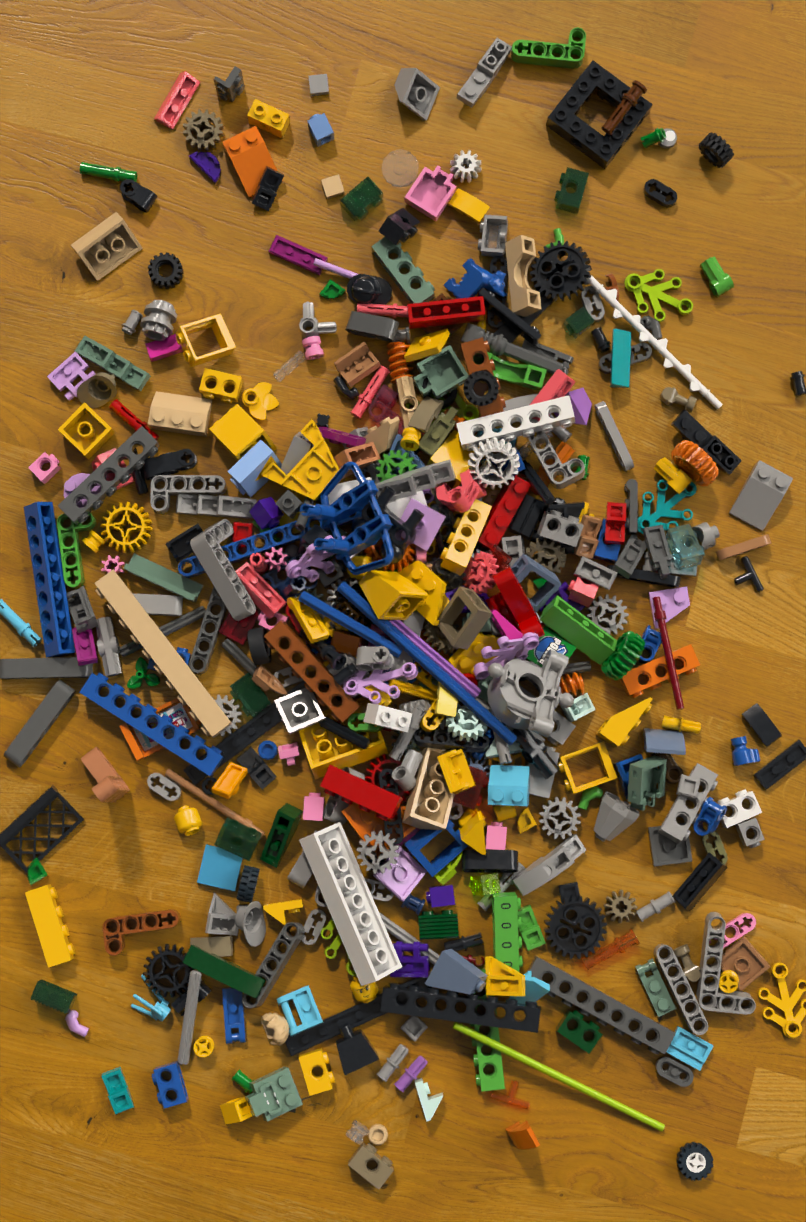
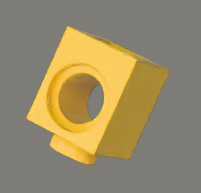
M245 1097L235 1098L220 1105L225 1124L241 1122L252 1117L251 1108Z

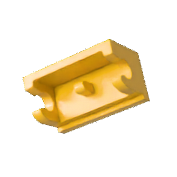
M455 749L437 756L450 793L458 794L476 786L462 749L457 751Z

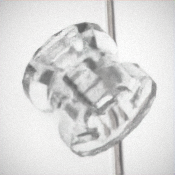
M354 1120L351 1129L347 1130L345 1134L352 1141L362 1145L364 1136L368 1135L370 1130Z

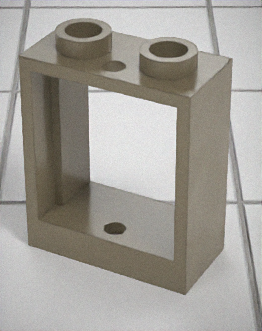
M460 586L437 619L439 620L437 626L453 648L468 650L492 615V612L473 589ZM466 605L472 614L459 633H457L452 625Z

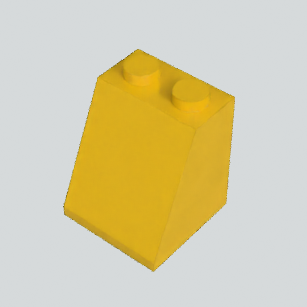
M238 404L209 428L216 439L237 461L260 440L272 451L277 449L266 432Z
M454 430L430 458L426 466L450 459L456 478L445 483L451 489H454L458 486L461 487L460 473L468 470L470 467L468 460L471 459L469 454L475 452L463 450L459 433Z
M372 570L366 572L364 577L358 582L378 619L407 620L428 597L427 592L398 572Z

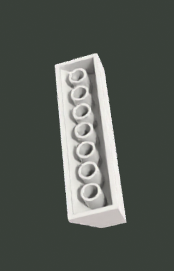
M341 822L300 839L301 846L360 985L363 986L376 982L401 968L400 960Z

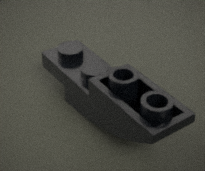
M683 410L671 423L683 436L684 440L692 441L694 444H698L700 448H703L716 463V466L726 474L730 475L742 461L718 437L711 435L686 410Z

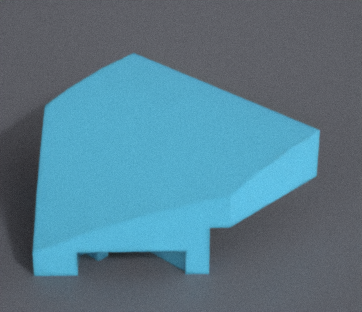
M528 971L523 974L525 975V996H510V999L518 1000L517 1003L525 1004L526 1001L536 1002L550 991V984L532 977V971Z

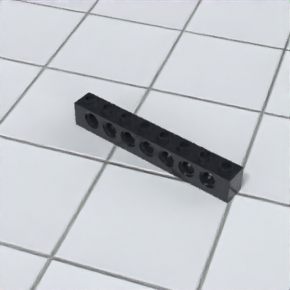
M389 983L388 986L385 985L383 987L380 1011L538 1033L541 1006H537V1002L526 1001L525 1004L517 1003L518 1000L506 998V1001H499L498 997L486 996V999L478 998V994L461 996L459 992L455 991L439 993V989L427 988V991L420 990L419 986L408 985V988H402L398 983ZM399 994L406 995L408 999L406 1004H401L398 1001ZM418 997L426 998L427 1005L424 1007L420 1006L417 1003ZM443 999L447 1007L445 1009L438 1008L437 1000ZM463 1002L466 1005V1011H458L456 1003ZM479 1004L483 1005L486 1008V1013L478 1014L475 1007ZM497 1007H502L505 1010L506 1015L504 1017H498L495 1014ZM515 1011H524L525 1018L522 1020L517 1019Z

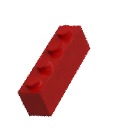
M483 296L407 304L409 329L480 322L485 320L486 315Z
M514 475V480L508 479L509 484H504L492 505L477 541L482 548L488 551H495L531 486L530 483L517 475Z
M329 765L320 785L325 788V793L331 796L338 794L342 796V801L351 805L355 802L360 805L359 809L370 813V810L377 812L376 817L385 821L388 818L394 820L403 800L402 797L333 765Z

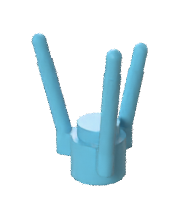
M142 974L141 978L144 981L147 980V977ZM151 982L146 983L148 987L152 985ZM152 989V992L155 994L157 989ZM160 993L155 995L161 1004L157 1001L154 1006L138 995H133V998L150 1008L151 1012L135 1004H131V1007L151 1016L156 1021L158 1019L162 1022L171 1010L168 1007L169 1002Z

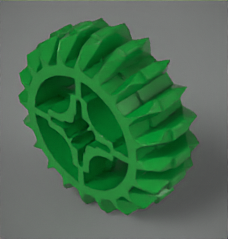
M628 631L619 637L615 651L601 665L602 672L608 678L618 680L626 675L628 671H631V668L639 660L644 650L645 642L641 636L633 631Z

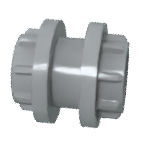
M154 300L145 306L144 314L147 317L141 319L140 326L146 337L156 341H163L172 335L174 328L171 324L175 323L177 319L176 310L172 304L163 300Z

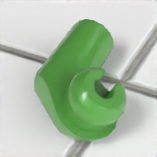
M598 786L584 790L578 808L587 810L590 800L600 799L603 796V790Z

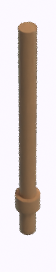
M168 769L165 776L241 825L240 828L246 832L250 831L260 839L265 834L264 831L253 825V822L248 818L244 819L172 770Z

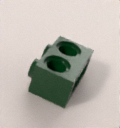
M568 1009L555 1029L590 1054L603 1035L599 1031L600 1027L592 1021L588 1024L583 1020L584 1016L576 1010L571 1012ZM571 1019L577 1021V1026L574 1029L567 1028V1022ZM586 1031L593 1032V1037L589 1041L583 1039V1034Z

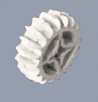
M495 437L493 442H490L487 438L486 444L479 442L480 448L474 447L473 451L475 453L469 454L471 459L468 460V465L470 466L468 469H470V473H474L473 480L478 479V485L483 483L484 488L490 484L491 489H494L495 485H498L501 489L502 483L508 485V479L514 480L513 474H518L517 467H520L519 455L516 454V448H511L510 442L505 444L504 439H501L498 443ZM485 455L486 460L484 463H482V466L479 467V462ZM490 459L497 464V467L491 463ZM509 460L506 469L502 471L501 468L504 464H506L505 461Z

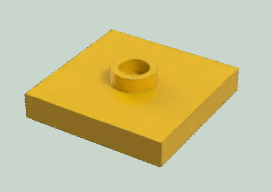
M448 329L414 338L404 355L406 362L439 354L450 335Z

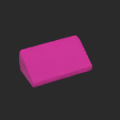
M176 334L168 336L163 341L146 343L151 362L184 352L181 345L176 341Z

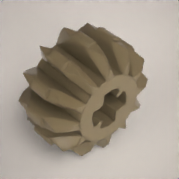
M619 890L618 896L615 891H612L613 899L608 896L606 897L610 904H604V907L610 908V910L606 911L605 914H612L610 919L612 921L618 916V923H622L623 917L629 922L628 914L633 917L635 916L631 909H637V906L631 905V903L635 902L636 899L633 897L628 900L630 892H626L623 897V890ZM619 901L625 905L621 912L616 908V904H619Z

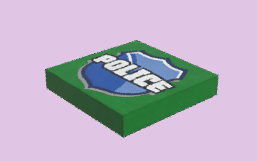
M544 626L545 635L539 638V645L536 648L529 650L528 657L525 660L532 661L542 668L545 655L550 649L570 658L577 647Z

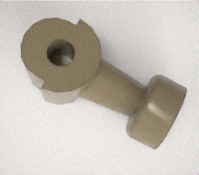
M667 387L660 394V400L666 403L665 405L669 406L674 403L683 405L688 412H692L697 398L692 396L687 399L679 395L674 387Z
M688 944L675 948L673 951L676 957H681L684 966L682 970L686 978L692 982L698 981L700 978L699 970L701 969L691 961L688 955L690 952Z

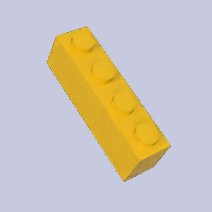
M49 884L25 892L48 968L74 959L75 949L73 944H69L68 941L69 930L66 924L63 925L61 917L64 915L61 906H57L56 898L58 896L55 887Z

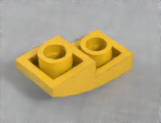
M457 189L447 203L457 212L467 215L478 224L490 208L481 200L461 189Z

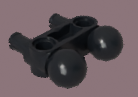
M385 486L378 496L377 502L382 514H388L393 524L388 533L394 550V558L390 564H395L403 559L404 549L415 541L417 534L415 528L424 517V514L420 510L414 509L406 522L401 520L386 506L395 494V491L389 486ZM367 503L362 509L361 517L353 521L351 526L352 532L357 527L375 518L372 515L373 510L370 503ZM403 531L406 534L404 540L401 539V533ZM384 544L380 548V554L383 559L386 557Z

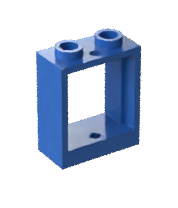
M448 819L446 829L454 837L455 841L431 862L422 854L420 849L442 830L421 829L404 844L432 877L468 847L461 840L460 831H454L453 827L455 825L450 819Z

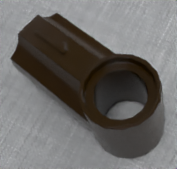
M651 754L650 756L655 755L667 759L665 780L670 784L678 783L680 775H684V772L677 765L671 754ZM670 770L678 772L677 780L670 778Z

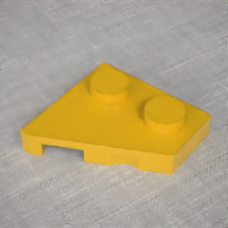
M486 956L485 969L486 975H488L486 978V995L525 996V975L492 956Z

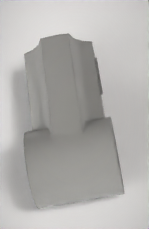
M408 749L401 766L392 772L393 780L403 791H409L416 785L414 776L423 758L421 753Z

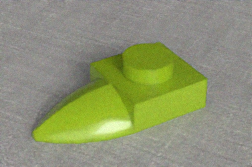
M463 851L434 876L443 886L457 873L455 868L461 860Z

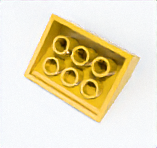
M365 697L356 699L361 706L353 714L366 713L367 704L370 703L369 699ZM331 709L322 711L324 716L336 721L330 714L332 712ZM348 718L343 723L341 722V720L336 721L341 725L349 728L347 723ZM357 718L352 724L357 728L358 724H365V722H360ZM319 722L298 731L315 780L325 776L329 765L343 769L382 756V754H388L381 731L357 732L369 739L370 744L367 749H362L322 728Z

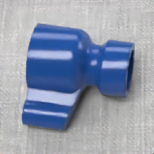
M746 736L731 739L732 746L735 748L732 752L734 766L760 762L758 749H748L746 747Z

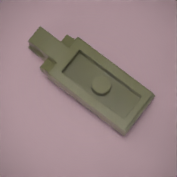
M451 407L447 414L442 412L438 415V418L429 427L428 432L419 441L420 450L430 457L435 454L456 424V421L453 419L457 415L458 410Z

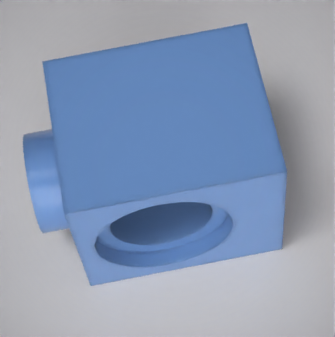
M324 113L321 115L315 114L307 121L308 128L318 147L334 140V132Z

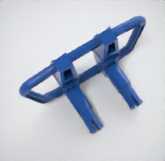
M350 461L340 468L321 492V504L310 505L304 503L300 507V512H302L301 515L322 519L324 520L322 524L330 527L334 538H316L314 546L318 547H315V549L337 554L336 559L343 560L352 574L359 575L388 566L393 561L394 550L388 533L393 524L388 514H382L375 497L379 491L374 483L375 481L366 480L359 466L355 462ZM351 469L359 485L343 493L340 498L329 506L328 495ZM369 502L375 518L357 527L350 535L342 539L336 523L361 511ZM382 537L386 557L356 567L350 556L359 553L371 545H375Z

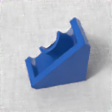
M641 754L613 764L626 800L628 799L630 764L643 760Z

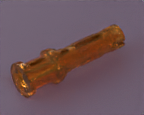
M631 928L625 935L615 937L614 942L588 957L582 958V961L587 970L619 952L625 953L626 949L635 944L639 945L640 942Z

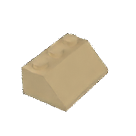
M117 212L71 244L74 251L97 281L142 249V246L124 219Z
M156 391L150 407L148 426L154 430L207 437L212 399Z

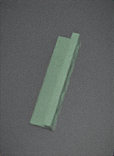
M135 553L129 564H125L123 568L131 574L196 603L204 587L202 584Z

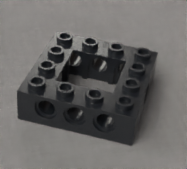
M593 60L548 116L546 126L602 168L606 169L650 113L653 104L641 96L637 101V105L630 108L611 135L607 133L605 136L601 135L577 117L580 108L585 102L590 100L591 94L598 87L597 94L599 98L605 99L616 109L622 101V95L627 93L630 87Z

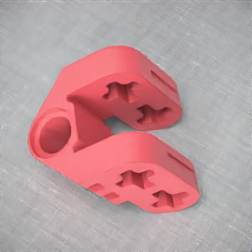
M470 469L460 473L461 487L458 486L451 489L445 482L435 487L437 499L452 512L457 511L460 513L468 511L475 499L486 496L487 492L483 487V483L478 485V479L473 480L474 473H470Z

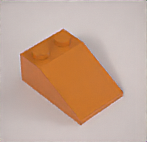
M256 126L222 142L224 150L249 198L254 196L266 166L277 171Z

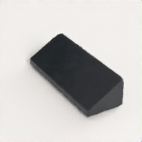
M709 852L672 897L686 910L691 911L727 869V866Z

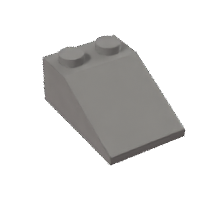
M759 460L754 465L729 514L763 531L784 497L793 478Z

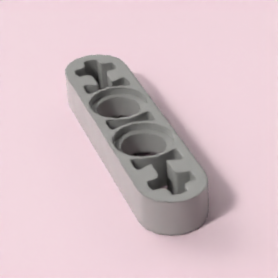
M602 401L595 404V411L623 470L627 471L634 468L633 460L606 403Z

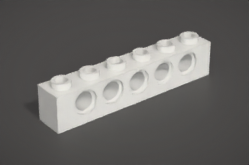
M568 395L456 424L463 450L473 451L474 447H479V442L486 444L487 438L490 442H493L494 437L497 438L498 442L501 439H504L505 442L515 440V437H530L535 432H550L553 428L560 426L561 428H566L576 422L570 396ZM553 412H557L559 414V416L555 419L549 417V415ZM533 417L540 418L538 423L530 422ZM518 421L521 423V426L518 428L512 427L514 422ZM496 426H501L503 428L498 433L493 432V429ZM477 431L484 432L481 437L474 436Z

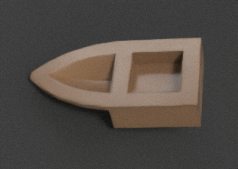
M259 665L255 669L252 680L257 686L261 687L264 691L270 689L275 693L287 695L281 682L265 667Z

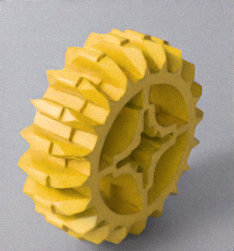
M119 502V509L113 505L112 509L114 511L112 513L109 510L106 511L109 517H102V520L107 523L100 525L101 528L106 529L101 532V535H108L104 538L105 542H110V548L116 545L115 550L117 552L122 548L123 553H127L129 548L134 553V546L140 550L142 549L139 545L141 542L144 545L147 544L144 538H151V535L146 532L153 531L152 527L147 526L152 523V520H145L149 517V513H143V507L137 510V503H134L131 508L130 502H126V507H124L122 502ZM125 513V515H123V519L120 522L113 524L114 520L119 515ZM131 513L140 518L142 525L132 523ZM128 522V525L131 528H128L127 532L125 533L123 527H125L126 523ZM112 530L122 533L123 542L114 538ZM141 531L136 539L129 542L133 533Z

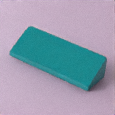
M613 329L610 387L629 388L631 332L620 329Z

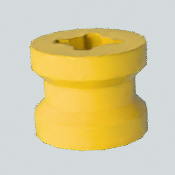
M413 427L403 429V438L400 441V446L407 451H416L420 445L421 432Z
M92 529L89 532V536L82 540L95 553L99 551L101 545L106 543Z
M725 970L721 973L719 988L723 992L733 993L738 988L739 978L736 972Z
M201 1036L194 1043V1052L199 1057L209 1056L214 1049V1041L209 1036Z

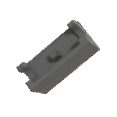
M84 586L67 593V598H70L67 600L68 607L78 633L97 627L98 623Z

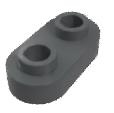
M666 1056L657 1060L655 1068L660 1076L681 1087L689 1086L693 1082V1072L688 1067ZM664 1063H668L666 1070L662 1069ZM682 1072L686 1074V1077L684 1079L679 1078V1075Z

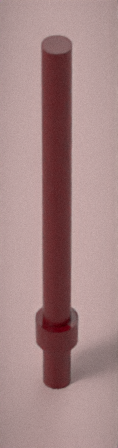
M658 596L652 598L655 608L654 617L659 626L676 709L682 710L684 709V704L665 619H667L666 613L662 609L661 599Z

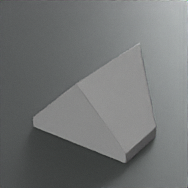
M215 892L208 912L205 933L237 936L239 928L235 924L236 913Z

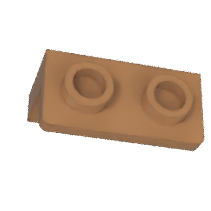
M365 342L356 346L334 362L338 373L350 387L381 366Z

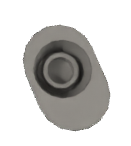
M258 901L238 905L236 907L235 924L244 932L247 943L256 947L261 944L266 933L262 906Z

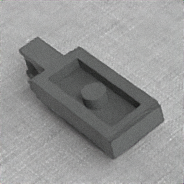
M663 525L643 528L642 531L653 568L658 569L660 579L668 578L672 557Z

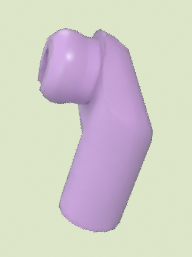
M70 1010L65 1018L69 1030L82 1037H86L89 1028L79 1024L77 1020L79 1013L77 1011Z

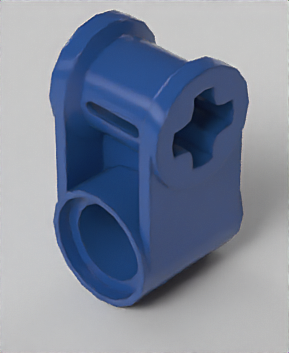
M647 625L641 638L645 642L644 649L649 651L650 656L646 659L641 655L638 660L640 663L651 661L662 643L660 632L651 629L649 625Z
M709 797L704 802L701 812L694 823L695 832L701 836L713 833L724 817L727 807L719 805L713 801L712 797ZM704 821L708 824L707 831L703 828Z

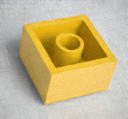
M85 402L58 429L88 460L115 434L114 430Z

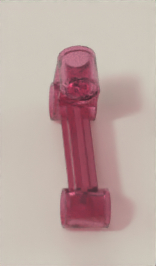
M384 384L369 406V417L380 425L379 422L388 417L393 419L398 416L400 419L398 434L402 436L404 429L402 417L390 410L399 399L398 393ZM379 408L382 410V413L376 416L372 413V410ZM425 432L421 433V439L424 436Z

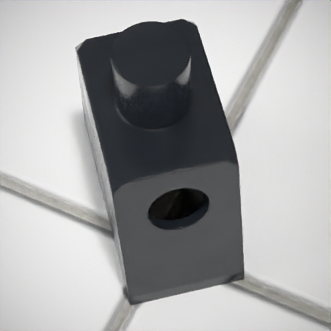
M349 1023L338 1028L342 1038L336 1040V1045L345 1075L379 1060L377 1051L361 1029L353 1032Z

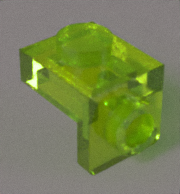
M498 873L470 876V889L473 892V896L494 894L501 891Z

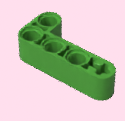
M579 27L572 29L567 44L517 40L512 45L511 58L516 63L575 69L582 65L586 33ZM579 37L581 41H574L573 38ZM540 51L542 55H535L534 52ZM559 53L561 57H554L552 54ZM571 55H577L579 59H573Z
M91 513L88 514L91 519L88 525L80 523L76 525L71 520V525L68 528H64L63 522L70 518L66 514H62L57 519L64 581L72 589H79L84 584L78 532L89 531L95 527L96 519ZM68 538H73V545L66 547L65 541ZM75 556L76 563L69 566L67 563L68 559ZM69 570H73L74 575L78 578L75 584L70 581L73 579V573Z

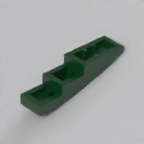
M195 945L190 946L183 961L184 964L254 998L258 997L265 982L263 978L233 962H228L213 953L210 954Z

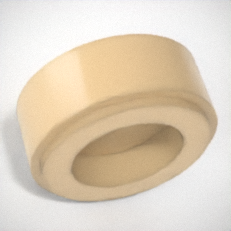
M374 1124L370 1127L368 1138L371 1143L381 1145L387 1140L388 1131L384 1125Z

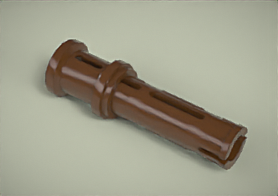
M636 80L632 82V87L629 91L622 95L621 103L601 127L605 133L611 135L630 108L637 105L641 95L647 92L643 84Z

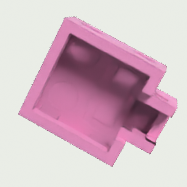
M438 165L434 172L424 167L406 194L404 202L436 222L456 192L457 186L451 183L454 175L451 173L447 174Z

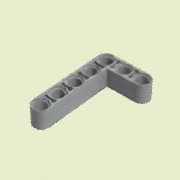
M223 519L192 538L190 544L231 616L236 621H240L254 614L256 607L219 544L233 534L232 524L227 519Z
M710 912L705 918L700 959L701 970H699L700 978L696 993L697 1001L700 1007L707 1011L751 1014L755 1011L756 1003L749 993L740 991L725 993L718 989L726 922L718 912ZM720 919V923L717 926H711L712 920ZM717 938L718 941L715 945H709L710 939ZM714 957L716 960L713 964H706L708 958ZM707 977H713V981L711 983H704V980ZM711 996L709 1002L704 1003L702 1002L703 997ZM724 998H730L728 1004H721ZM744 1000H750L748 1006L743 1007L741 1003Z

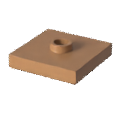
M745 936L722 954L721 970L736 972L739 978L738 989L740 992L770 968L769 963Z

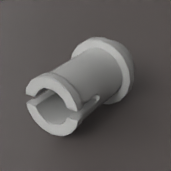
M132 310L127 321L122 324V331L128 335L135 333V328L143 317L142 314Z

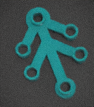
M660 480L656 485L658 490L656 511L650 515V503L654 500L653 493L645 492L642 495L643 511L642 516L637 519V530L643 534L642 530L645 527H643L642 522L647 521L649 523L648 527L663 525L665 531L669 533L676 532L679 527L677 522L661 523L655 521L660 517L678 518L684 521L692 519L693 512L690 509L683 511L670 509L684 497H692L696 493V485L691 482L689 484L692 487L691 492H688L685 488L680 495L677 493L665 503V493L669 485L666 480ZM664 483L666 485L665 489H661L659 484ZM645 495H650L651 500L646 501L644 498ZM684 512H688L690 518H685ZM674 524L675 530H671L669 525Z

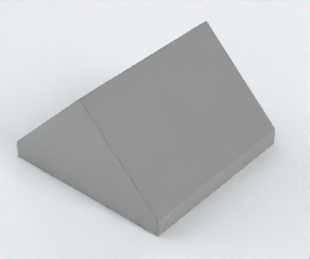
M307 688L274 700L283 726L289 734L325 720L314 693H311Z

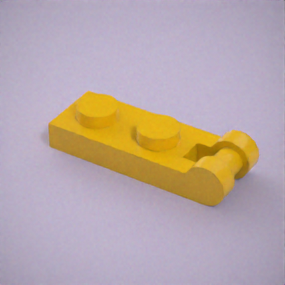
M300 595L296 598L294 596L287 598L288 607L293 610L310 643L328 639L330 634L317 611L300 602Z

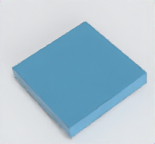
M206 844L197 883L235 891L244 853Z

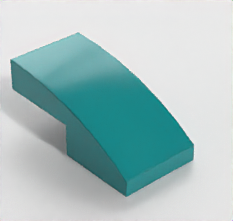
M121 1067L102 1073L101 1077L108 1091V1098L114 1113L118 1114L133 1108L132 1097Z

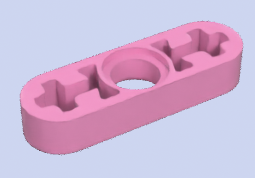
M742 913L726 923V928L733 927L735 929V935L732 938H727L725 935L724 939L726 942L723 948L754 929L756 920L753 915ZM744 917L747 919H751V921L749 922V927L746 925L740 927L742 932H740L739 928L736 925H734L735 922H737V925L742 924L744 922Z

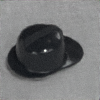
M358 274L353 276L347 285V293L350 299L356 303L386 305L392 296L390 284L385 279L376 276Z

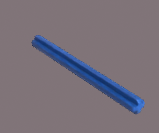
M303 591L301 593L299 601L377 647L385 646L390 654L396 658L401 655L403 649L399 645L308 592Z

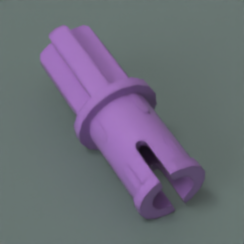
M418 1056L409 1068H405L404 1074L394 1085L404 1092L414 1079H418V1074L428 1064L427 1060L422 1056Z

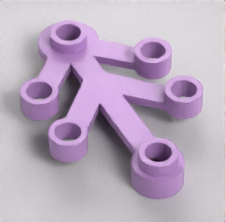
M329 535V536L325 537L324 539H330V538H333V537H332L331 535ZM311 544L298 561L292 560L286 565V575L289 578L304 576L310 582H314L318 579L319 574L315 569L308 570L306 568L313 566L323 569L326 574L332 573L335 569L334 564L331 561L326 562L322 560L335 553H328L323 550L318 551L315 549L317 546Z
M529 632L524 634L522 638L509 640L507 636H503L497 640L501 649L493 650L491 646L484 647L481 650L483 658L497 657L487 663L480 662L474 666L473 672L476 679L482 680L489 676L488 668L492 663H499L503 667L507 662L514 659L515 656L525 660L528 657L529 650L539 645L538 634Z
M408 662L402 668L382 673L383 670H373L370 677L365 679L363 677L367 671L359 670L356 677H351L344 682L343 689L349 696L360 694L369 699L372 704H378L382 699L378 691L371 692L364 687L373 686L387 693L390 698L396 699L400 696L399 688L395 685L389 686L383 682L402 676L412 680L417 676L418 670L415 664ZM411 667L412 669L407 672L406 669ZM397 690L395 694H391V691ZM378 695L377 699L372 700L373 696Z

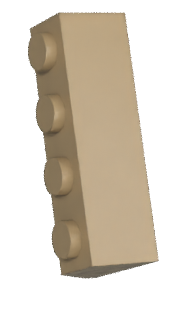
M426 747L420 752L423 758L414 776L416 785L410 790L402 822L419 829L446 830L455 794L450 793L437 756L447 752L437 748Z

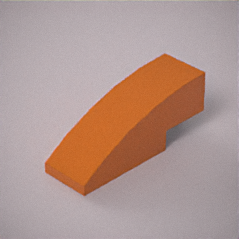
M518 1121L505 1129L517 1149H531L540 1145L528 1121L522 1124Z

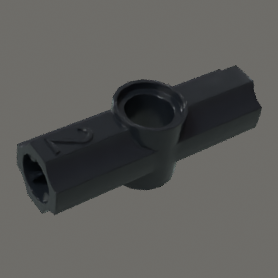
M515 728L511 731L517 736L515 742L522 749L521 753L524 759L533 764L545 780L559 770L558 766L548 755L546 745L540 739L535 738L529 729Z

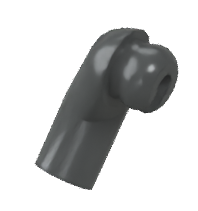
M650 316L641 318L640 323L646 329L652 331V335L657 340L663 338L658 320Z

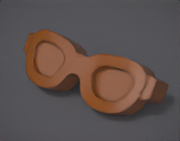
M612 273L605 276L606 278L608 277L610 287H605V289H616V300L618 301L619 289L617 281Z

